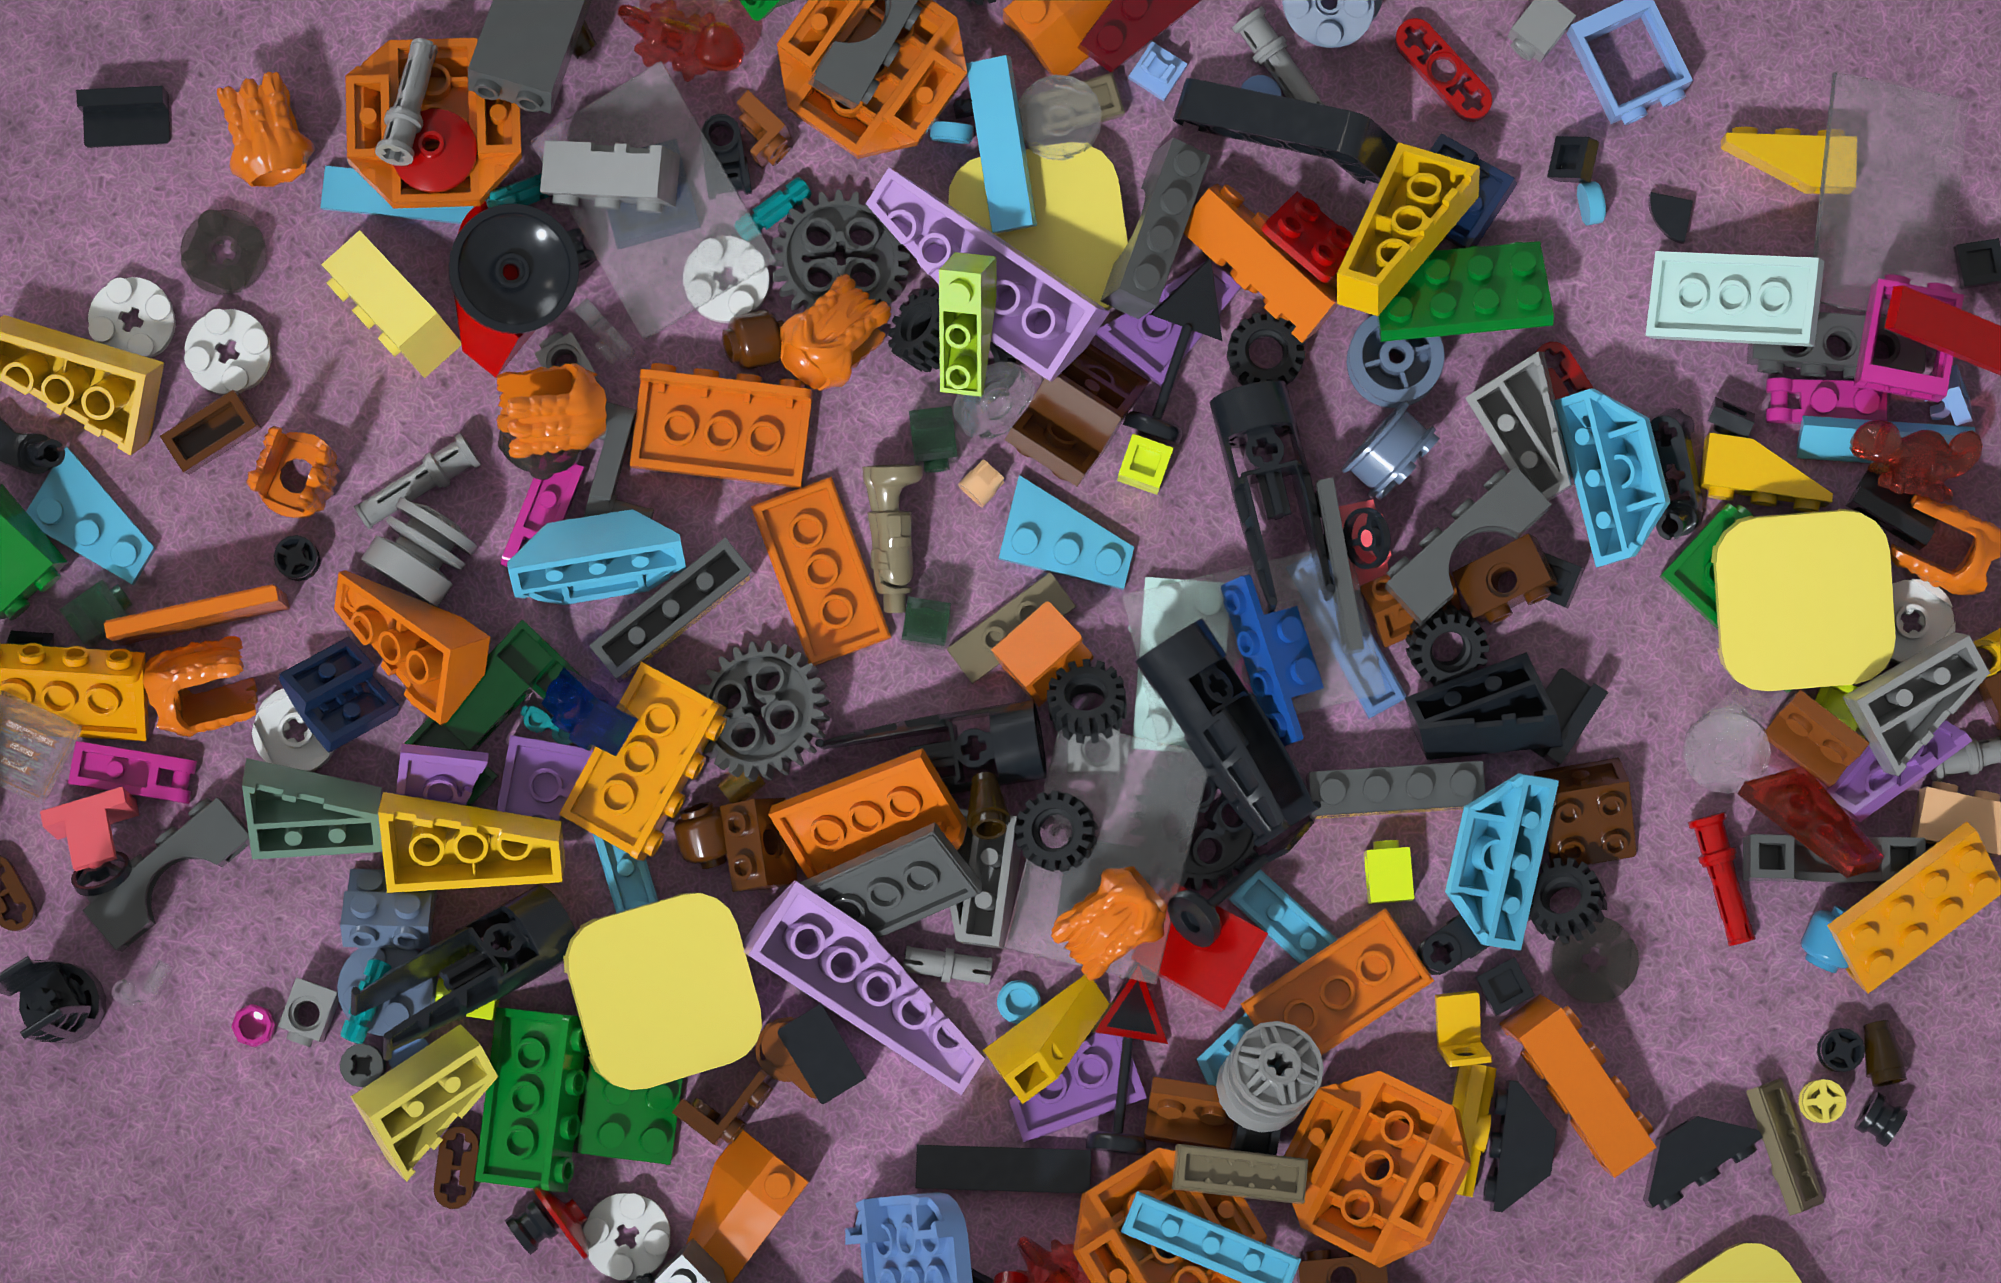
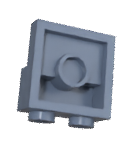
M350 869L348 891L344 892L340 922L343 947H356L360 949L401 948L411 950L424 949L431 946L437 890L387 893L384 869Z

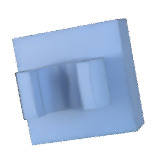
M1152 41L1130 73L1128 79L1162 101H1165L1188 64Z
M1953 365L1947 396L1942 399L1940 404L1930 406V416L1932 420H1941L1951 412L1956 426L1971 422L1972 410L1971 399L1958 365Z

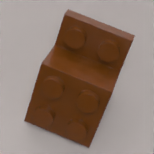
M1089 343L1087 348L1052 382L1044 378L1029 406L1010 429L1005 441L1013 445L1022 455L1033 458L1049 468L1059 479L1069 481L1078 487L1105 452L1127 413L1140 398L1149 381Z

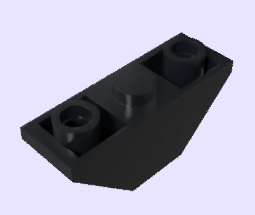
M1512 1080L1506 1081L1505 1089L1497 1088L1494 1104V1114L1501 1115L1499 1132L1492 1131L1490 1137L1489 1158H1496L1494 1176L1486 1175L1483 1201L1490 1202L1489 1211L1495 1212L1505 1211L1549 1177L1552 1171L1556 1130L1519 1081Z
M1692 1116L1656 1139L1655 1145L1657 1148L1653 1151L1643 1201L1650 1208L1659 1205L1661 1210L1670 1207L1684 1197L1680 1190L1695 1181L1698 1187L1721 1174L1717 1167L1732 1158L1736 1164L1756 1152L1757 1148L1754 1143L1762 1139L1763 1136L1756 1129L1700 1116Z

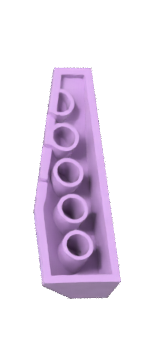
M888 167L866 202V205L894 237L917 259V263L938 284L939 269L954 252L996 256L997 298L991 342L1051 382L1087 348L1110 312L1006 241L890 167Z
M794 881L761 914L743 942L745 954L960 1095L963 1094L985 1060L951 1020L933 1003V1000L906 973L897 960L878 942L877 938L868 928L797 881Z

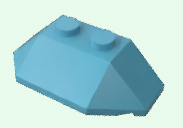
M1587 389L1554 400L1595 566L1602 567L1635 557L1670 504L1650 419L1596 389Z
M631 509L547 523L507 562L515 597L523 599L530 597L541 602L568 605L650 591L667 581L675 573L679 574L685 570L686 561L680 534Z
M1518 773L1464 806L1445 893L1483 945L1521 950L1559 780Z

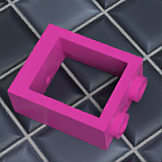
M1885 275L1884 279L1879 278L1870 288L1853 386L1940 402L1947 396L1954 356L1936 350L1932 376L1872 364L1883 300L1891 299L1893 286L1904 285L1962 309L1964 294L1953 293V287L1947 284L1927 283V287L1911 285V279L1904 276Z

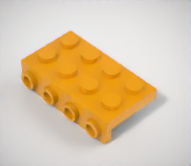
M0 643V700L4 694L76 727L77 730L73 737L146 741L149 732L147 692L143 685L146 663L145 652H130L126 649H86L82 646H71L68 648L49 647L37 643L25 645ZM4 697L0 704V732L3 730L12 733L3 729L5 727L16 733L24 734L2 724V722L6 721L5 717L44 735L62 736L52 732L57 730L64 736L71 737L75 728L7 697ZM5 709L14 710V711L17 712L18 714H16V715L11 714L9 711H7V710H5ZM29 718H30V720L33 719V718H37V719H35L34 723H33V721L27 723L28 720H29ZM40 720L43 721V726L46 723L49 724L47 725L46 729L45 727L42 728V725L40 728L36 727Z
M641 662L559 815L627 852L636 860L644 861L647 855L653 857L664 839L665 834L660 831L668 816L674 818L684 803L685 795L681 792L688 779L695 780L705 764L706 757L702 753L709 740L715 742L726 725L727 719L723 715L727 708L654 667Z
M1966 821L1827 925L1849 968H1846L1848 975L1869 994L2000 896L2001 879L1977 830Z

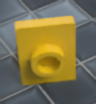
M1477 990L1436 994L1437 1051L1448 1066L1456 1067L1491 1063L1492 1055L1481 1042L1480 997ZM1461 1053H1472V1054H1474V1055H1470V1056H1459V1055H1457V1054H1461Z

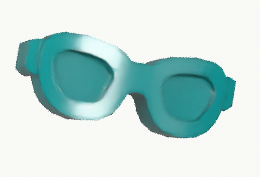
M523 706L520 712L524 716V725L527 729L535 733H542L547 728H550L552 730V738L559 744L571 745L576 740H580L583 735L578 726L566 721H554L546 712L535 706Z

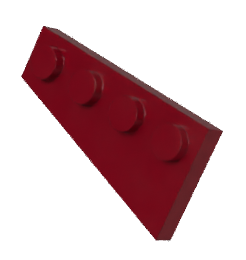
M1112 0L1077 48L1110 73H1113L1202 0Z

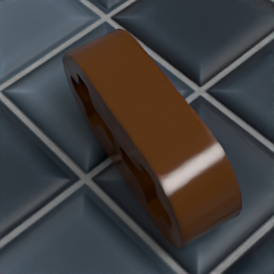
M0 856V867L4 866L6 871L0 876L6 887L5 890L0 891V925L9 931L20 932L28 929L34 923L37 909L14 865L9 859ZM10 895L14 903L26 905L27 909L22 912L24 920L21 923L14 919H6L5 914L10 911V907L4 897Z
M464 1126L453 1127L447 1130L442 1136L443 1141L439 1144L434 1180V1196L439 1204L448 1209H459L466 1206L472 1200L475 1191V1173L480 1140L472 1129ZM458 1133L465 1134V1141L472 1143L471 1152L467 1151L462 1155L461 1166L454 1165L455 1151L448 1149L449 1140H456ZM453 1170H460L459 1185L466 1187L465 1195L457 1196L456 1202H450L449 1194L442 1192L443 1184L451 1183Z

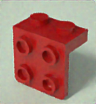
M1298 191L1268 218L1262 226V231L1266 236L1324 283H1328L1338 273L1353 240V235L1349 230L1337 225L1320 210V207L1313 200L1304 197Z

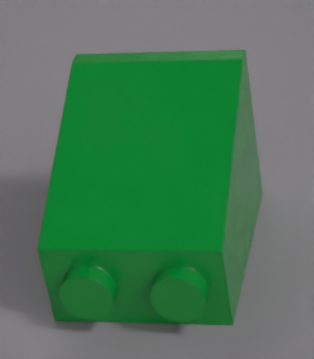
M0 484V619L8 617L9 620H14L29 608L31 604L28 599L38 590L40 592L46 591L61 578L58 571L68 561L5 486Z

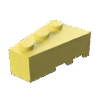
M360 230L321 264L332 277L326 284L343 302L350 297L357 304L352 309V312L368 329L376 325L382 332L378 340L394 357L401 352L424 378L461 346V341L441 316Z
M460 1024L350 1097L388 1162L407 1182L416 1172L413 1169L416 1163L429 1148L435 1150L443 1141L440 1137L457 1116L461 1119L498 1078V1075L481 1044Z

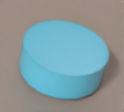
M935 121L930 129V138L937 142L970 144L973 139L974 126L956 122Z
M1596 181L1578 184L1577 199L1583 223L1586 226L1603 223L1606 217V204L1601 186Z
M1022 980L1007 983L1000 990L997 998V1007L1004 1019L1014 1024L1023 1021L1039 1009L1041 1004L1037 989L1029 982Z

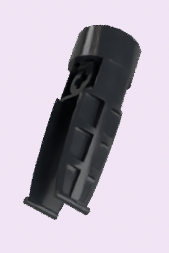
M1279 380L1262 381L1236 387L1217 395L1209 403L1241 528L1255 572L1268 604L1267 613L1275 612L1278 600L1249 485L1258 483L1267 520L1282 519L1283 516L1292 514L1283 477L1292 475V482L1322 595L1325 601H1330L1335 586L1331 584L1328 556L1317 500L1287 384ZM1289 434L1296 460L1282 463L1284 444L1281 437ZM1245 447L1243 459L1247 471L1242 472L1241 477H1238L1231 449ZM1258 448H1264L1266 454H1271L1269 462H1264L1261 456H1256Z
M1201 618L1166 639L1135 662L1158 698L1163 700L1183 731L1185 741L1235 812L1257 837L1254 840V844L1260 847L1289 828L1288 825L1293 826L1321 808V803L1318 800L1312 801L1306 785L1269 719L1253 694L1248 693L1228 662L1227 654L1205 620Z
M1034 699L925 716L859 730L826 740L817 739L815 741L817 747L827 750L949 731L950 740L911 746L910 753L923 748L935 769L955 766L956 776L941 778L950 794L971 791L972 782H965L963 765L973 770H982L996 762L999 786L1047 778L1044 741ZM989 716L991 731L984 732L980 729H968L958 736L957 725L952 722ZM978 738V742L987 746L985 751L980 752V759L974 761L973 756L970 754L966 755L965 748L972 746V739Z
M537 885L456 929L454 934L435 945L420 950L418 955L397 968L390 969L381 978L360 991L358 987H353L351 990V1014L356 1016L438 974L444 980L445 988L452 992L410 1016L384 1034L383 1059L390 1060L393 1050L417 1039L427 1037L429 1033L453 1021H460L466 1018V1014L491 1001H498L505 995L564 963L563 955L565 956L569 941L576 933L575 928L566 910L555 895L543 885Z
M27 956L0 972V993L12 996L20 992L19 1011L27 1027L20 1031L24 1039L29 1038L39 1042L72 1044L88 1038L99 1027L105 1015L106 995L101 982L91 971L78 965L57 960L32 961ZM77 975L84 981L82 985H79L75 980ZM85 994H91V1006L86 1005Z

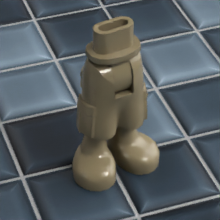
M923 465L863 466V481L867 488L871 511L867 512L873 549L871 550L870 564L871 569L874 570L877 593L883 594L884 612L906 613V593H912V587L907 586L913 576L912 512L899 510V498L904 487L921 480Z

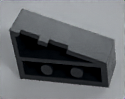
M1527 652L1405 697L1412 729L1427 760L1564 746L1557 713Z

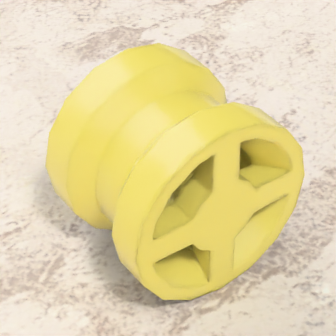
M1821 1079L1811 1081L1802 1088L1799 1094L1798 1105L1801 1113L1810 1121L1829 1123L1842 1116L1846 1108L1847 1099L1844 1090L1839 1084L1832 1080Z

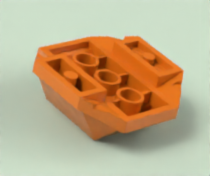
M808 0L777 43L788 111L857 159L917 146L967 77L957 17L933 0H918L916 5L920 6L922 10L911 29L908 30L903 27L895 42L900 44L901 47L889 67L884 66L883 70L874 76V79L880 82L868 104L860 101L858 106L852 110L811 86L808 82L827 49L834 41L845 43L860 42L870 38L878 31L885 15V0Z
M477 38L427 39L432 41L433 45L438 46V53L433 63L421 111L443 109L462 117L474 132L478 154L473 170L458 186L437 193L414 189L399 177L392 164L384 162L375 153L376 145L379 141L383 140L387 126L384 123L385 113L396 102L399 85L408 59L410 44L413 39L387 41L360 66H356L345 75L348 164L394 209L481 206L490 196V192L496 189L522 159L520 107L515 103L501 99H484L475 92L468 90V67L478 42ZM429 140L425 144L424 149L434 151L439 147L440 142Z
M1382 1071L1359 1076L1340 1084L1335 1083L1320 1087L1315 1093L1284 1155L1308 1159L1305 1203H1292L1300 1227L1379 1268L1432 1243L1471 1165L1459 1109ZM1389 1161L1390 1168L1388 1174L1384 1178L1377 1180V1169L1382 1163Z
M1158 1147L1082 1194L1073 1253L1091 1283H1242L1172 1253L1169 1259L1163 1258L1158 1254L1155 1246L1121 1233L1120 1231L1137 1191L1264 1244L1266 1243L1267 1235L1246 1200L1242 1197L1173 1190L1175 1151Z

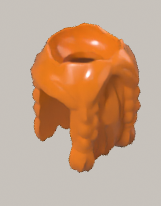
M279 72L264 73L262 85H257L253 78H246L242 81L239 92H236L230 86H226L224 89H217V96L224 110V118L228 122V131L232 135V143L234 144L229 164L232 174L243 179L252 187H274L280 183L293 182L301 174L305 173L308 159L315 151L313 142L298 130L295 116L290 108V92Z
M846 273L838 276L831 288L818 298L810 308L788 318L780 327V338L782 341L780 359L784 368L792 372L796 379L819 391L831 387H843L850 380L852 369L859 365L860 360L865 359L870 351H874L883 343L885 333L881 332L878 327L887 323L891 317V307L888 306L887 302L882 301L875 304V299H869V293L855 288L856 282L854 279H850V276Z
M567 363L560 367L552 366L545 368L540 366L534 370L524 372L506 371L498 375L497 391L502 392L499 396L498 406L502 407L496 419L497 427L502 432L517 437L509 443L510 457L526 458L533 454L543 455L546 452L557 453L561 450L568 451L570 449L584 450L597 438L606 433L607 398L604 388L595 379V376H598V374L584 369L579 364Z
M273 426L269 428L263 440L265 448L260 452L259 458L256 461V470L248 472L246 483L250 489L255 492L258 491L267 508L281 516L305 518L310 517L315 512L324 510L326 500L334 495L333 488L338 484L336 475L340 472V469L336 463L338 457L324 440L313 434L303 432H289L285 434L282 433V428ZM295 459L305 460L312 465L306 486L301 493L288 491L281 482V470L286 463Z
M1914 495L1910 501L1912 508L1973 535V541L1963 561L1952 570L1893 543L1890 548L1892 562L1898 568H1907L1911 573L1917 574L1922 581H1928L1933 587H1942L1952 594L1976 595L1985 591L1988 585L1986 573L1991 561L2001 557V529L1991 522L1982 521L1967 510H1961L1955 505L1937 502L1934 498L1927 495Z
M227 636L219 641L191 642L188 646H179L173 650L163 651L145 663L143 685L146 689L149 703L156 709L159 717L156 727L161 730L174 732L180 736L191 737L198 732L212 731L230 726L236 722L246 721L257 714V685L254 678L244 679L197 694H192L187 689L188 687L201 685L216 679L230 678L244 671L243 662L240 660L242 656L239 650L243 648L240 637Z
M1134 866L1119 869L1107 868L1101 874V884L1098 886L1097 891L1089 893L1084 900L1077 902L1072 909L1065 911L1057 917L1054 927L1051 929V937L1055 943L1068 941L1064 948L1071 951L1069 957L1074 958L1075 962L1083 964L1081 968L1082 973L1086 974V978L1092 981L1103 976L1111 963L1122 958L1141 943L1156 942L1164 937L1167 905L1164 899L1155 892L1153 887L1147 883Z

